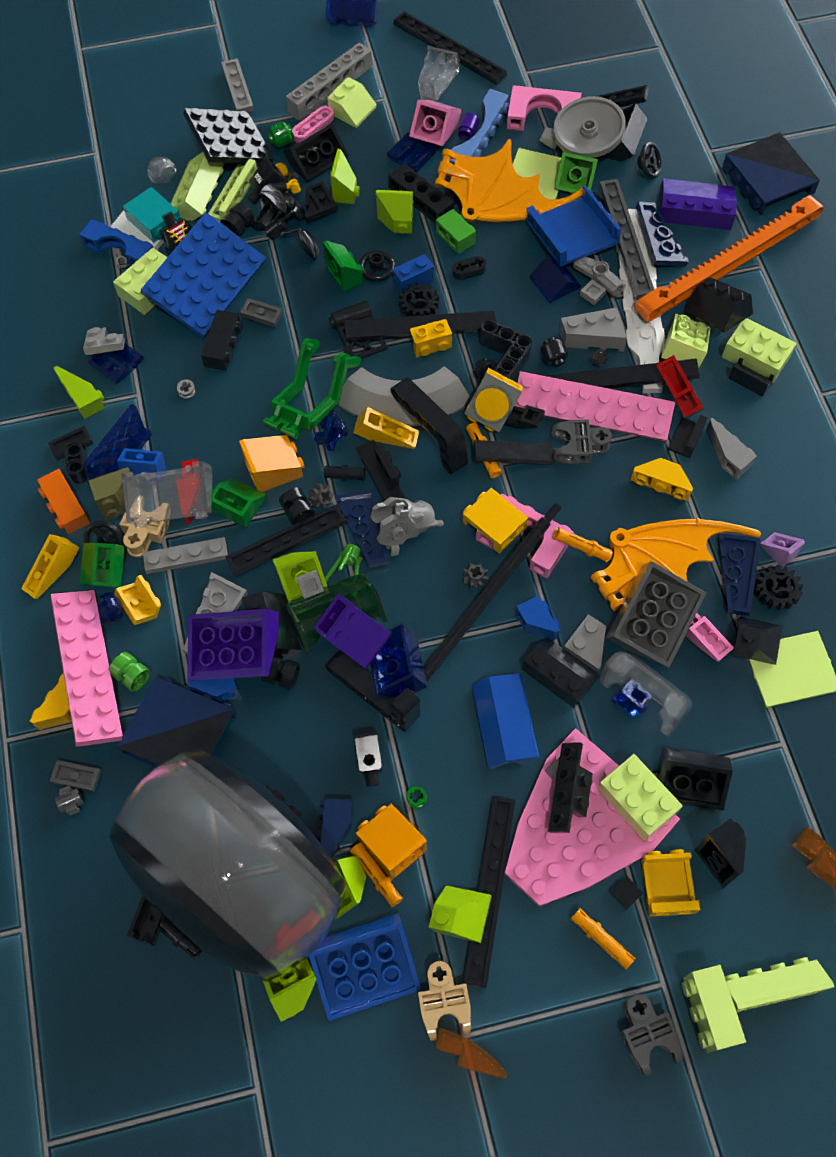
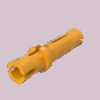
M471 423L466 427V431L472 440V446L474 440H477L476 437L479 440L487 441V438L479 430L477 423ZM482 461L491 478H496L502 474L497 462L489 464V462Z
M560 527L556 528L552 538L554 540L581 550L589 557L594 556L605 562L609 561L612 557L613 551L611 549L598 545L594 540H586Z
M362 842L356 844L350 850V853L353 856L357 855L363 870L375 884L374 888L376 891L381 892L391 908L399 904L403 897L391 883L392 879L383 873Z
M581 908L570 919L586 933L588 939L592 938L625 970L636 959L601 927V923H596Z

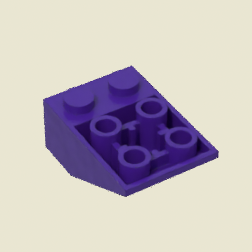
M339 593L313 627L326 640L365 669L368 668L392 634L357 605Z

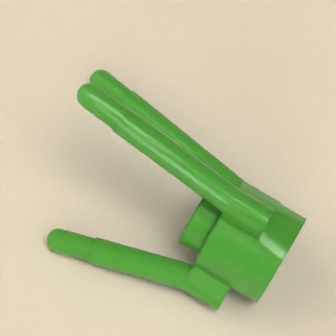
M346 544L344 551H341L339 558L327 573L325 580L326 582L329 580L338 566V570L342 571L345 564L352 566L355 563L351 594L352 597H355L362 557L359 556L361 549L356 545Z

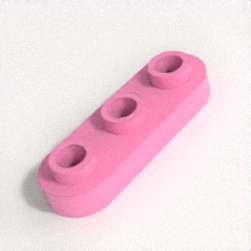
M322 106L292 129L294 134L293 140L298 142L322 126L330 124L334 120L333 109L329 106Z

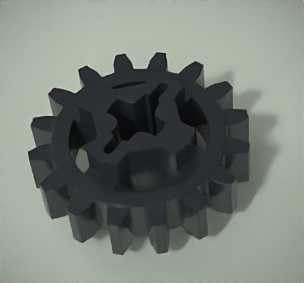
M416 282L415 286L408 284V289L403 288V293L399 294V307H401L402 313L406 312V317L410 315L436 314V309H439V295H437L436 289L432 290V285L426 287L424 282L422 285Z
M776 565L774 570L770 566L767 567L766 571L762 570L755 582L758 584L755 591L760 592L758 599L764 598L763 604L770 603L771 609H774L775 606H778L779 610H783L785 606L790 609L793 604H797L803 594L801 591L803 584L798 583L801 577H794L795 571L788 572L787 566L783 570L780 569L779 565Z

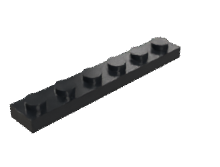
M336 504L225 556L236 577L345 525L346 520Z

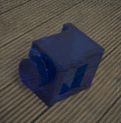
M632 678L613 698L612 702L620 704L634 717L637 713L642 715L650 706L647 702L652 695Z

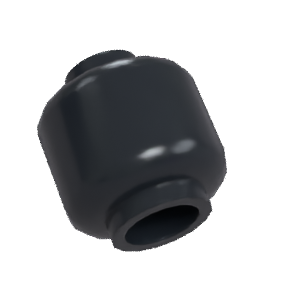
M556 337L545 340L540 349L547 365H554V367L563 365L565 363L564 360L568 357L564 341Z

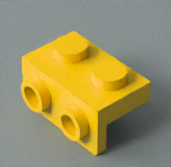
M446 319L410 329L416 357L427 356L430 353L445 351L452 347V332Z
M142 575L136 577L135 583L116 588L114 594L134 626L157 618L161 608L160 600L158 597H155L149 583L144 580Z

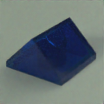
M546 256L530 275L532 282L549 303L581 288L580 283L566 266L560 267L555 259Z

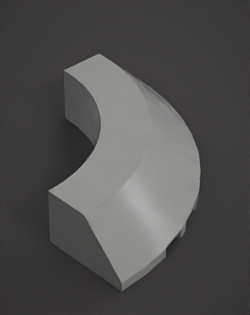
M445 366L429 376L412 380L448 415H454L464 409L470 397L460 379ZM362 367L346 380L338 404L344 411L355 416L361 414L369 407L403 424L410 425V427L420 426L394 399L390 391L392 386L401 381L378 377Z

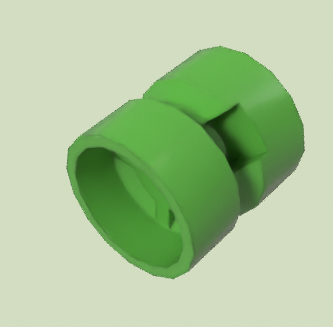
M128 652L118 655L109 666L111 676L117 681H122V685L130 692H136L142 688L148 681L151 673L142 663H137V659Z

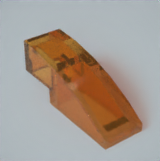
M807 826L799 833L791 846L811 860L807 865L809 870L836 889V853L816 832Z
M442 1028L439 1029L435 1050L459 1056L457 1067L501 1079L507 1078V1072L484 1049L454 1032Z

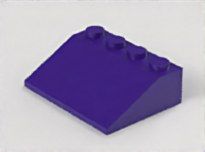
M663 178L660 212L665 219L664 223L725 230L732 229L737 206L734 186Z
M269 609L188 615L187 681L268 676L278 638V612Z

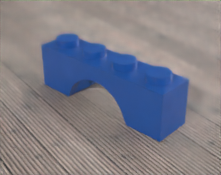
M93 219L79 234L84 247L100 253L109 248L123 249L126 251L125 255L130 267L150 249L154 248L147 241L144 242L133 235H128L117 228L109 227L103 222H97Z

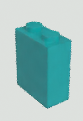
M152 187L123 206L126 218L153 243L161 239L159 230L166 226L162 215L172 211L176 220L180 218L179 211Z

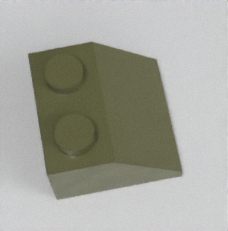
M129 467L89 480L95 502L105 520L115 519L119 515L125 514L126 509L139 491Z

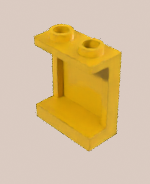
M492 488L487 492H482L473 505L467 506L463 511V523L465 525L470 523L494 543L493 549L499 554L527 527L528 517Z
M682 849L672 850L670 854H661V851H650L641 859L649 917L696 914L700 911L699 900H695L690 867L691 853H684Z

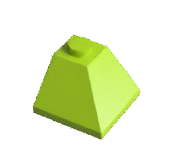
M337 149L331 172L333 199L339 203L354 204L356 197H359L360 186H357L356 176L342 150Z
M376 190L377 218L393 233L412 234L413 191Z
M316 551L295 552L273 559L289 604L304 599L296 577L311 571H317L324 590L323 592L329 590Z
M357 855L334 862L347 887L343 903L329 896L328 901L317 897L328 924L336 921L361 901L366 875Z
M446 885L434 904L429 928L438 934L481 943L492 896Z
M303 949L273 965L280 972L281 976L269 982L263 981L269 999L281 1022L304 1010L316 982V977Z

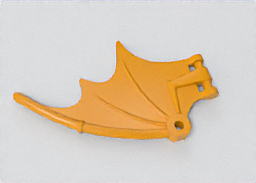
M510 139L507 140L502 149L486 157L465 156L455 153L450 149H443V160L440 161L437 172L439 175L434 183L436 187L450 189L458 196L462 204L460 214L470 224L476 220L484 222L527 220V207L533 205L538 213L541 214L581 198L583 189L581 188L562 199H548L542 196L538 187L539 174L532 177H522L514 170ZM450 159H455V164L450 163ZM445 177L451 178L450 183L445 181Z
M698 517L696 519H678L650 523L629 530L619 528L611 532L609 538V545L614 550L611 564L606 569L595 572L590 578L594 583H597L599 586L598 590L605 600L610 602L611 609L617 611L622 607L644 564L652 561L687 581L686 573L691 564L696 562H713L714 559L707 550L706 545L707 540L711 536L729 532L759 538L761 532L745 526L722 521L705 520ZM609 576L611 580L606 582L604 578ZM619 592L623 597L621 599H617L615 596Z

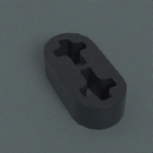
M475 256L455 262L452 268L453 277L457 280H464L484 274L486 271V260L483 257Z

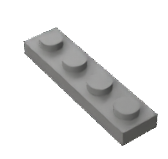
M238 58L221 62L236 111H254Z
M225 537L143 552L146 574L226 559L225 556H228Z

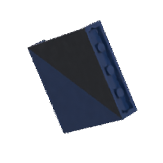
M781 132L726 153L722 166L724 171L732 178L734 184L739 187L743 195L747 197L753 208L760 215H763L766 204L804 189L808 195L814 194L820 182L819 178Z
M155 677L127 727L122 741L119 742L117 747L125 755L189 782L181 770L185 765L178 754L194 747L212 754L230 718L236 719L237 715L233 709L234 707L227 702L222 701L218 703L214 701L213 697L202 693V695L194 693L195 691L186 685L180 687L175 685V682L169 678L164 677L161 679Z

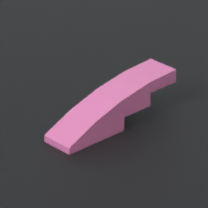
M696 613L685 636L711 658L719 662L734 647L705 616L701 618Z

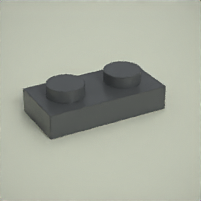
M247 298L240 311L241 317L272 327H276L283 314L282 308Z
M57 760L50 782L55 785L70 786V788H78L79 790L95 793L102 771L98 768Z

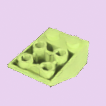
M675 314L661 357L667 359L674 355L677 361L697 358L699 368L707 354L711 328L707 324L691 320L686 315Z

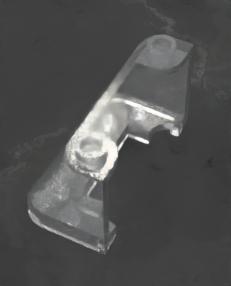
M199 461L192 462L193 467L187 465L185 466L186 468L155 473L141 472V474L133 476V472L122 473L127 523L134 524L135 528L147 527V523L193 516H195V519L207 518L208 514L212 513V466Z
M617 652L612 655L604 666L599 682L606 688L612 684H619L623 688L630 680L663 706L658 713V716L663 720L660 730L669 737L691 710V699L636 655L627 652Z

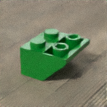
M231 478L218 483L209 496L208 502L211 511L246 528L267 498V494Z
M83 543L80 584L121 587L125 546L106 543Z

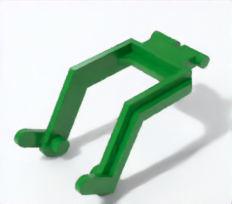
M304 339L301 343L293 382L271 401L272 414L274 415L271 418H264L263 424L277 431L281 429V433L294 439L299 437V431L303 427L311 430L339 404L347 369L358 367L361 363L360 357H350L345 352L335 355L333 363L336 366L329 395L314 410L307 414L287 405L304 389L311 355L320 346V341L317 339Z

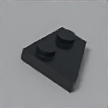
M323 181L306 187V223L338 211V206Z

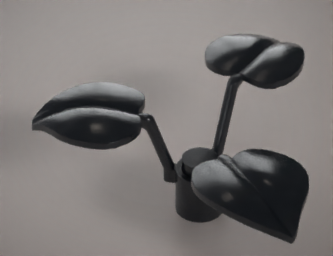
M272 184L263 187L259 194L266 197L279 211L270 224L265 227L268 236L271 239H276L279 235L284 237L287 234L297 232L314 261L317 260L319 245L307 229L296 228L286 231L287 224L285 221L293 213L299 220L305 218V210L292 194L285 192L282 195L278 188ZM287 207L291 210L284 218L278 219L282 213L287 211Z

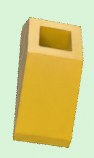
M663 458L636 466L631 477V481L638 485H645L657 492L667 493L679 500L688 501L693 490L682 467Z
M63 674L60 676L55 688L47 693L42 705L32 713L30 722L39 730L71 722Z

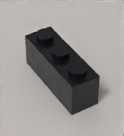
M216 310L201 354L204 367L226 371L228 364L232 363V352L237 347L238 333H241L243 328V322L240 321L239 313Z

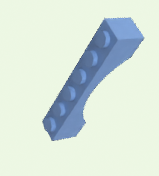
M490 89L483 99L482 114L484 122L482 127L470 140L453 147L452 151L465 156L480 157L482 150L486 149L490 137L494 136L497 125L502 123L504 114H507L509 111V95ZM450 159V163L455 164V159Z

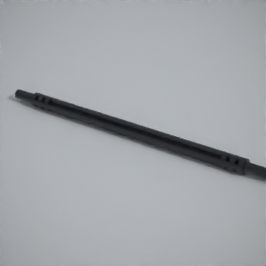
M555 503L544 518L541 517L413 678L414 682L408 689L416 694L420 687L423 688L551 526L550 522L560 511V505Z

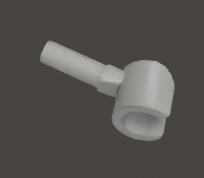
M116 248L118 256L116 264L118 269H121V263H125L128 267L129 264L126 257L122 256L119 248Z

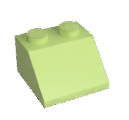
M349 77L327 98L328 106L334 111V117L355 128L376 108V103L364 86Z

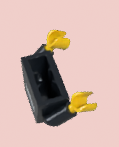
M264 158L249 180L253 190L248 195V198L255 204L261 197L269 201L266 197L259 194L261 189L269 184L274 185L280 192L287 191L290 188L291 192L296 194L301 189L296 179H291L287 183L288 180L284 176L288 173L286 165L283 163L274 165L267 158Z

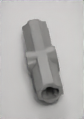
M587 256L573 263L574 269L606 288V291L612 296H619L625 289V283L609 270V265L606 262H596Z

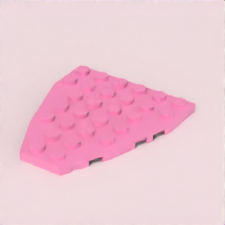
M576 728L544 763L519 820L504 873L539 907L575 892L586 890L647 855V852L653 851L680 820L675 815L644 842L597 790L600 782L618 768L619 765ZM581 742L583 747L580 766L593 773L587 816L577 817L572 814L570 833H550L548 828L556 783L545 770L560 757L562 743Z

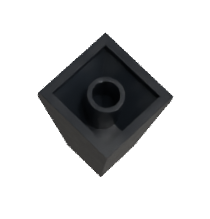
M739 617L732 655L776 665L783 626Z

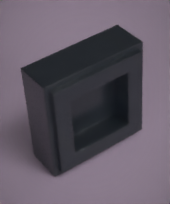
M625 876L609 892L625 910L643 894L628 876Z

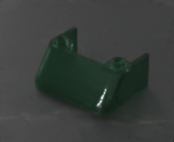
M363 574L351 576L323 587V592L305 599L301 596L286 604V609L295 631L307 654L311 652L309 646L316 644L321 637L313 627L338 593L353 602L374 620L379 616L383 623L387 622L378 592Z

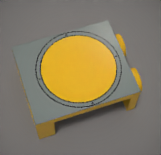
M488 368L464 414L467 415L469 420L473 422L479 421L484 424L486 429L500 432L521 395L523 386Z

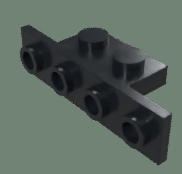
M374 440L357 446L356 450L383 500L386 501L390 497L406 499L399 486L400 471L397 466L394 467L391 463L392 457L389 451H385L382 445L377 446Z
M581 742L562 743L548 828L550 833H570L572 814L577 817L587 816L593 773L580 766L583 747Z

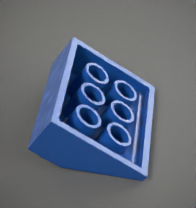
M394 914L307 943L309 958L328 1021L421 991L399 914Z

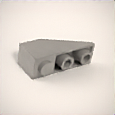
M711 418L706 431L719 463L728 474L737 480L753 466L757 455L754 454L752 449L747 448L735 435L727 431L720 422Z

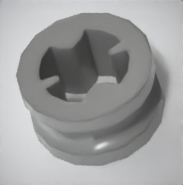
M185 379L177 384V391L182 398H191L196 392L194 384L190 380ZM188 386L189 391L185 392L184 387Z

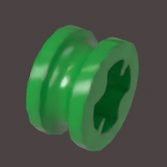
M413 786L407 791L406 798L411 807L421 808L426 804L427 794L422 787ZM416 792H420V796H423L422 799H418V802H414V799L411 798V795H415Z

